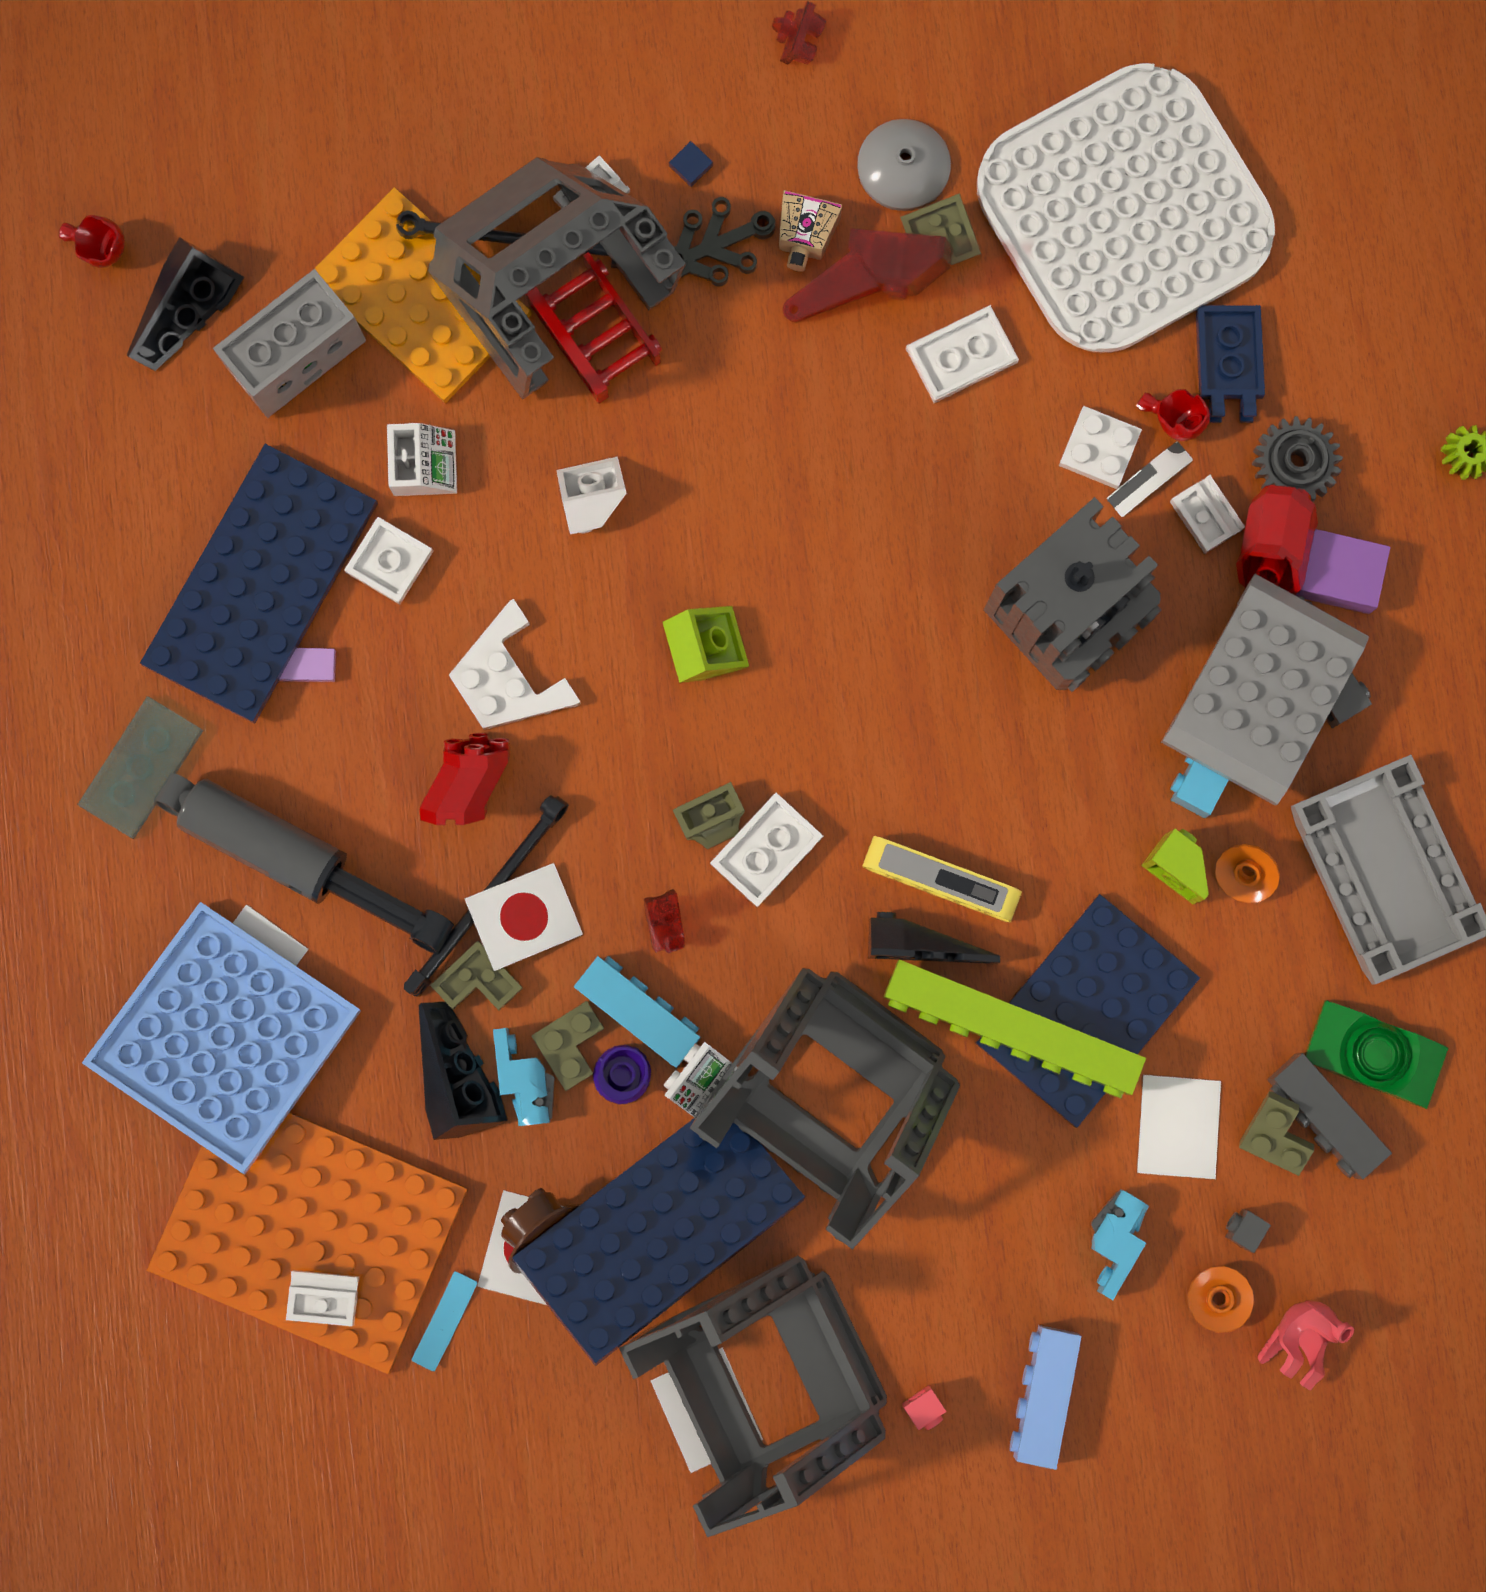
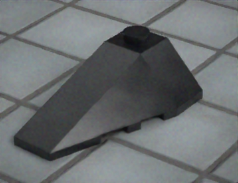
M427 1002L418 1005L425 1110L433 1139L460 1138L506 1123L508 1119L500 1091L494 1081L490 1083L481 1068L484 1063L479 1055L474 1056L466 1042L468 1035L453 1009L446 1002Z

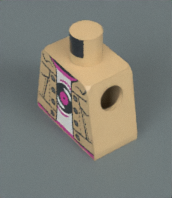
M784 190L779 249L790 253L787 262L788 268L795 271H805L808 257L817 260L823 258L840 221L842 204Z

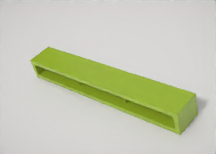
M902 960L897 961L883 997L890 1000L889 1007L905 1013L908 1008L920 1012L918 1018L937 1025L938 1021L941 1020L951 1024L949 1030L954 1033L968 1037L969 1032L981 1036L980 1043L999 1049L1001 1044L1011 1048L1012 1052L1010 1055L1027 1062H1029L1031 1057L1043 1061L1041 1067L1057 1074H1060L1061 1069L1074 1074L1072 1080L1087 1086H1091L1092 1081L1105 1086L1103 1092L1122 1099L1123 1094L1133 1095L1146 1060L1143 1056Z

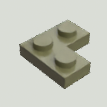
M960 193L900 217L911 247L941 235L951 265L981 254Z
M477 941L430 985L452 1009H455L478 988L500 1011L523 989L504 967L496 971L493 970L486 950L480 941Z
M587 1001L532 1035V1038L565 1091H568L594 1074L577 1046L602 1031L604 1027Z
M1269 1091L1239 1142V1148L1298 1176L1314 1152V1144L1287 1132L1299 1113V1104Z

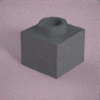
M1242 1209L1240 1213L1235 1212L1226 1225V1229L1229 1231L1225 1237L1244 1250L1255 1253L1271 1225L1252 1212Z

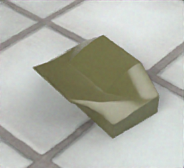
M731 782L673 809V813L686 839L695 840L706 849L736 836L739 832L740 818L745 812Z

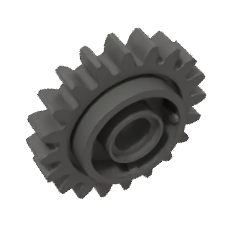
M1298 416L1293 418L1290 425L1285 419H1282L1278 424L1279 429L1271 425L1267 429L1268 435L1262 434L1258 439L1262 445L1256 446L1253 450L1256 455L1261 457L1256 458L1252 462V466L1262 468L1256 473L1255 478L1266 479L1261 489L1267 485L1304 489L1311 495L1312 502L1316 500V493L1320 497L1325 496L1327 493L1326 487L1332 488L1336 484L1335 479L1331 476H1338L1342 471L1334 465L1338 464L1343 459V456L1333 454L1340 447V444H1329L1328 442L1332 438L1333 432L1322 435L1321 431L1324 424L1321 423L1313 429L1311 427V418H1308L1303 425H1300ZM1291 455L1301 457L1304 466H1295L1291 462Z

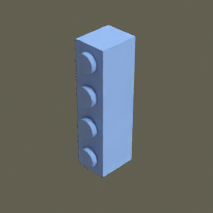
M1038 1325L1037 1332L1032 1331L1029 1351L1033 1352L1031 1365H1025L1022 1384L1027 1385L1025 1398H1019L1016 1409V1418H1020L1018 1432L1013 1431L1010 1440V1451L1014 1452L1013 1457L1017 1462L1057 1470L1082 1337L1078 1333Z

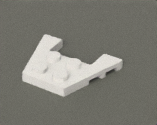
M514 599L507 603L449 674L484 730L541 714H549L552 711L576 707L581 704L565 678L542 693L535 694L508 653L503 642L530 625Z

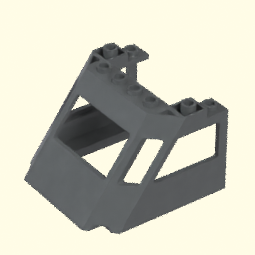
M536 157L435 227L434 258L429 263L428 272L523 400L548 382L549 379L541 367L553 360L554 356L535 332V326L516 302L518 299L600 243L647 309L650 310L674 293L686 263L667 239L668 233L648 206L581 165L564 164ZM556 185H558L570 202L492 258H487L471 246L475 241ZM465 264L481 276L480 285Z
M802 968L704 1101L694 1117L695 1120L690 1129L716 1148L722 1142L732 1123H735L743 1132L758 1140L770 1152L778 1155L797 1172L802 1173L817 1184L821 1190L837 1199L828 1217L830 1221L826 1230L853 1250L919 1177L960 1088V1084L957 1078L943 1069L942 1063L945 1055L942 1049L840 973L831 971L826 978H822L812 970ZM806 1034L894 1100V1103L862 1147L855 1148L769 1083V1080H773L781 1071L802 1035ZM753 1066L758 1069L756 1074L748 1076ZM905 1117L906 1119L884 1162L891 1170L882 1182H878L870 1162L901 1119ZM881 1196H882L885 1200H884L883 1203L875 1210V1208H876V1206H877V1204H878V1202H879V1200H880V1198H881Z
M800 1256L791 1258L645 1330L619 1348L633 1379L640 1377L660 1363H665L682 1403L696 1429L697 1435L711 1461V1465L719 1478L720 1483L703 1494V1499L693 1505L707 1537L800 1505L885 1439L886 1430L879 1417V1410L887 1404V1395L830 1276L824 1271L816 1275L810 1272L805 1260ZM769 1315L772 1317L819 1415V1420L774 1443L764 1445L717 1345L757 1320ZM818 1439L821 1440L774 1475L773 1479L776 1485L769 1488L766 1486L769 1463ZM755 1505L757 1506V1508H758L757 1510L752 1511V1512H749V1513H746V1512L749 1511L751 1508H753Z

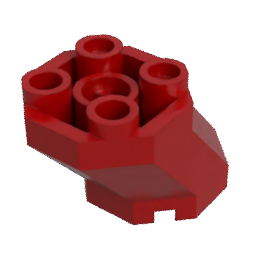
M1267 485L1253 498L1249 506L1241 554L1236 562L1239 583L1245 588L1252 576L1257 574L1291 594L1301 591L1306 578L1313 535L1318 525L1316 504L1311 501V495L1306 490L1296 489L1295 487Z
M472 733L469 735V739L445 740L443 764L421 803L420 820L434 825H446V819L455 820V825H466L485 820L487 801L510 758L509 739H488L487 733Z

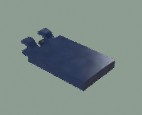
M1261 305L1200 306L1196 310L1199 395L1202 399H1209L1210 423L1222 422V417L1225 416L1224 399H1240V423H1253V417L1257 416L1256 399H1263L1265 396Z

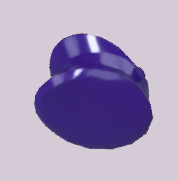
M629 1045L614 1046L605 1051L596 1062L593 1072L594 1084L599 1094L610 1102L616 1104L634 1102L646 1092L651 1078L649 1061L646 1055L636 1047Z

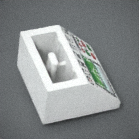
M422 423L387 424L388 483L394 496L457 494L455 430Z
M706 1042L701 1047L695 1043L684 1058L688 1062L687 1066L681 1073L675 1070L664 1084V1087L668 1089L665 1096L693 1117L696 1116L704 1101L732 1065V1062Z

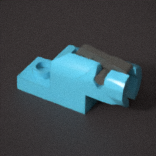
M508 1028L493 1029L500 1095L515 1094V1099H512L518 1118V1126L550 1123L553 1116L554 1076L545 1072V1068L538 1058L512 1060V1054H517L515 1034L510 1035Z
M1124 1190L1117 1191L1091 1221V1226L1095 1232L1092 1238L1091 1249L1113 1262L1111 1267L1106 1266L1097 1279V1283L1100 1286L1097 1291L1111 1300H1114L1146 1245V1242L1134 1236L1133 1233L1135 1231L1139 1232L1149 1206Z

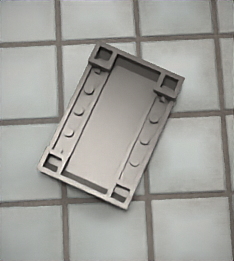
M1254 574L1161 743L1276 806L1289 789L1362 655L1369 636Z
M1412 755L1291 806L1295 825L1360 967L1372 985H1376L1486 937V914L1481 903L1476 904L1422 788V785L1425 783Z

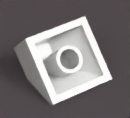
M618 456L556 470L570 534L588 533L593 529L601 528L627 494Z

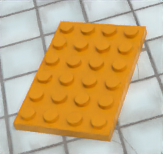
M394 187L316 266L315 270L353 314L358 325L446 404L491 356L428 272L429 263L434 258L436 239L434 235L424 233V235H418L413 239H405L397 232V217L404 211H413L420 218L425 219V221L431 220ZM407 223L403 227L408 232L415 228L412 223ZM465 264L480 285L481 276ZM518 299L516 302L529 318L531 310Z

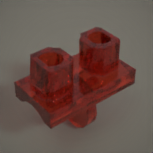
M807 1L804 9H798L796 15L792 11H786L784 18H774L772 28L778 33L776 40L779 43H785L786 41L780 59L781 62L788 65L795 60L808 65L813 61L817 46L804 40L806 33L818 38L822 34L827 21L814 12L815 4Z
M672 889L661 896L644 898L645 917L648 923L652 949L655 952L665 950L667 953L683 949L685 947V937L676 891Z

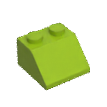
M732 606L687 609L662 622L679 683L702 681L749 667Z
M1173 829L1161 838L1141 866L1191 904H1196L1205 900L1209 895L1202 848L1195 844L1197 839L1188 831Z

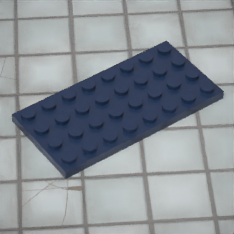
M264 444L140 664L255 724L295 649L298 648L378 504L377 501Z
M693 1118L512 1257L514 1264L595 1366L804 1201L805 1196L760 1142L743 1132L735 1123H732L722 1142L716 1148L690 1129L695 1120Z

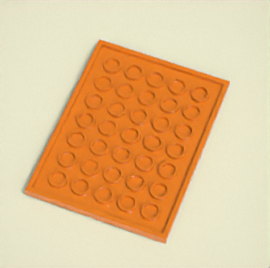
M289 1112L245 1175L201 1145L146 1271L389 1374L469 1188ZM291 1271L360 1276L354 1326L286 1320L289 1287L291 1286L292 1277Z

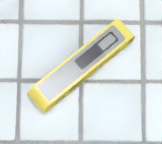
M873 836L862 865L863 868L1006 922L1012 921L1022 891L877 836Z

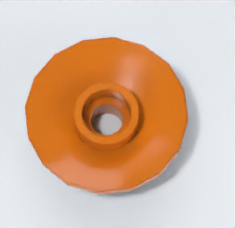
M1248 844L1234 845L1223 851L1216 862L1215 875L1218 885L1225 894L1237 901L1245 903L1262 902L1271 897L1279 885L1280 872L1278 865L1273 857L1260 847ZM1245 866H1249L1253 868L1255 871H1248L1245 868Z
M1225 1266L1210 1267L1200 1272L1191 1282L1188 1292L1189 1310L1194 1319L1205 1329L1216 1333L1232 1332L1243 1326L1251 1316L1254 1306L1253 1290L1248 1280L1237 1270ZM1217 1292H1221L1224 1296L1223 1302L1219 1305H1216L1213 1301V1296Z

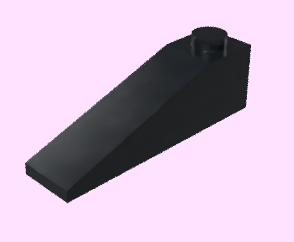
M179 237L162 267L127 356L156 371L183 346L185 339L196 329L200 331L206 325L205 321L217 310L222 311L229 304L244 277L210 254Z
M877 912V918L869 919L868 959L1000 963V955L908 920L896 919V913Z

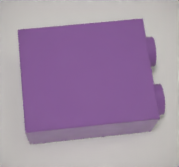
M1315 529L1305 582L1301 591L1296 593L1295 596H1302L1307 600L1366 614L1372 613L1378 608L1390 546Z

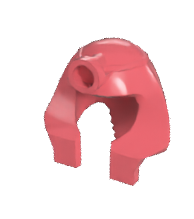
M1306 1300L1288 1309L1280 1324L1271 1335V1338L1268 1339L1265 1347L1259 1352L1258 1360L1261 1364H1264L1283 1348L1288 1353V1356L1280 1371L1292 1379L1304 1362L1299 1349L1300 1346L1305 1352L1311 1368L1300 1381V1384L1311 1391L1316 1383L1325 1376L1323 1358L1327 1343L1347 1342L1353 1336L1354 1328L1347 1322L1342 1323L1336 1313L1327 1305L1318 1301Z

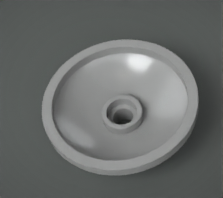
M911 119L892 120L875 128L864 140L858 155V176L867 194L880 205L898 211L916 210L933 202L944 190L951 170L950 153L945 141L930 126ZM903 153H908L911 156V158L909 160H903L900 157V155Z

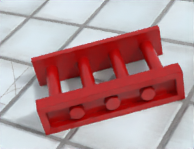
M588 252L584 255L585 266L588 270L550 295L547 293L542 295L536 287L528 292L526 297L534 313L597 403L600 404L609 398L607 386L610 385V380L646 356H649L655 366L661 363L659 352L662 348L653 334L647 336L606 278L609 273L599 258L594 260ZM595 280L605 295L568 320L565 318L559 320L554 313L557 309L556 305ZM613 305L623 320L586 345L581 343L577 346L571 337L574 335V330ZM631 330L640 346L604 370L598 369L595 371L589 363L592 360L591 356Z

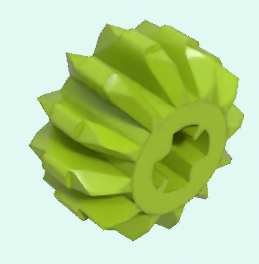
M1477 425L1471 426L1468 431L1464 426H1461L1456 430V434L1450 433L1446 437L1448 444H1444L1441 447V452L1448 455L1442 460V464L1452 465L1449 475L1460 471L1461 480H1466L1469 475L1474 479H1478L1482 476V472H1486V431L1478 434ZM1468 448L1471 451L1465 452L1464 449ZM1473 453V457H1469L1467 454Z

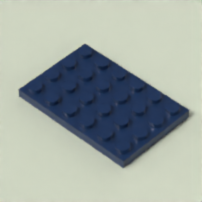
M1099 894L1009 1003L1138 1054L1200 977ZM981 1036L975 1042L976 1045L1075 1128L1082 1123L1105 1095V1092H1103L1105 1086L1092 1081L1091 1086L1084 1085L1072 1080L1074 1074L1061 1069L1060 1074L1042 1068L1043 1061L1031 1057L1029 1062L1010 1055L1012 1049L1001 1044L999 1049L980 1043Z

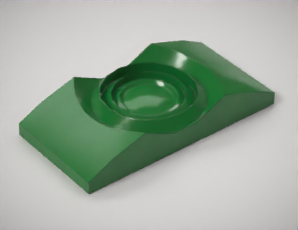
M1324 1001L1305 1056L1318 1068L1427 1109L1449 1048L1417 1033L1382 1022L1365 1013Z

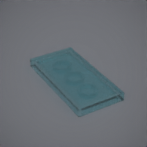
M147 696L77 805L134 839L156 806L154 799L171 773H177L204 730Z

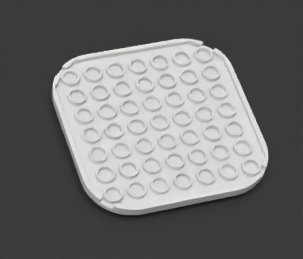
M1142 63L1115 71L1000 135L987 149L978 171L977 196L980 207L1047 321L1064 340L1087 351L1114 352L1126 349L1196 311L1200 306H1205L1249 281L1261 269L1270 254L1273 237L1275 236V223L1266 197L1198 87L1189 78L1175 69L1170 71L1155 67V64Z

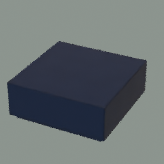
M690 141L669 162V167L692 187L713 167V161Z

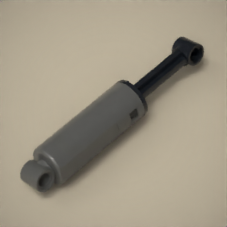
M171 773L154 799L155 804L160 808L177 816V827L181 831L317 904L323 902L331 892L410 934V940L428 952L438 954L454 927V924L441 914L428 909L421 912L343 870L347 859V853L208 779H203L194 785L186 778Z

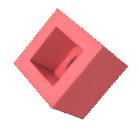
M929 1385L902 1403L918 1430L923 1427L926 1430L932 1429L943 1420L941 1415L946 1412Z

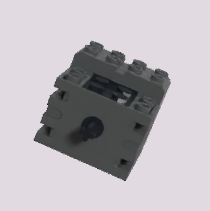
M1095 497L996 584L984 608L985 613L1056 690H1066L1068 688L1073 692L1090 675L1087 671L1092 667L1094 671H1097L1114 654L1111 648L1115 646L1120 650L1138 632L1136 629L1138 625L1141 629H1144L1162 611L1158 606L1161 593L1151 584L1155 579L1152 572L1158 564L1148 556L1136 567L1130 559L1140 545L1132 536L1129 537L1121 529L1122 526L1114 517L1110 518L1103 526H1098L1095 520L1104 506Z

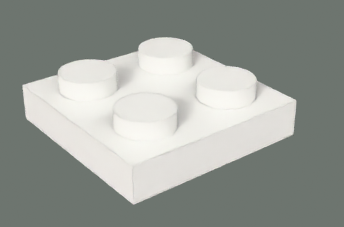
M1083 406L1058 466L1118 489L1142 429Z
M377 517L344 571L400 605L432 555L433 550Z

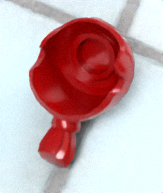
M88 215L81 221L78 228L72 224L63 223L59 230V238L63 241L75 242L76 256L94 267H109L117 262L124 252V234L120 227L108 218Z
M1177 389L1161 401L1157 400L1150 393H1144L1136 405L1140 411L1157 414L1158 421L1164 432L1169 437L1178 441L1195 439L1206 430L1210 423V411L1200 395L1193 396L1186 389Z

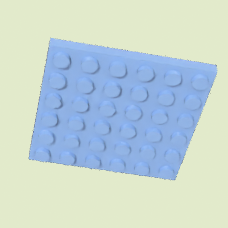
M200 902L91 1049L82 1064L245 1175L361 1010Z

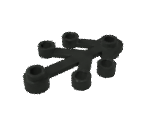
M718 197L712 203L713 214L702 243L689 249L695 231L699 230L702 226V215L697 210L687 211L683 217V231L677 246H674L686 263L681 277L690 273L711 281L715 286L725 285L728 281V270L726 267L715 265L711 268L696 262L704 257L737 267L745 274L753 273L757 267V259L753 253L745 252L738 254L724 248L751 236L761 240L770 238L775 231L774 217L766 211L757 212L752 216L751 222L718 236L724 219L731 212L729 200L724 197ZM724 204L727 209L724 212H718L716 206ZM690 217H696L699 221L697 224L691 225L687 220ZM760 219H766L769 224L765 227H760L757 222ZM750 259L753 261V265L744 267L742 261ZM715 272H722L725 277L717 280L713 275Z

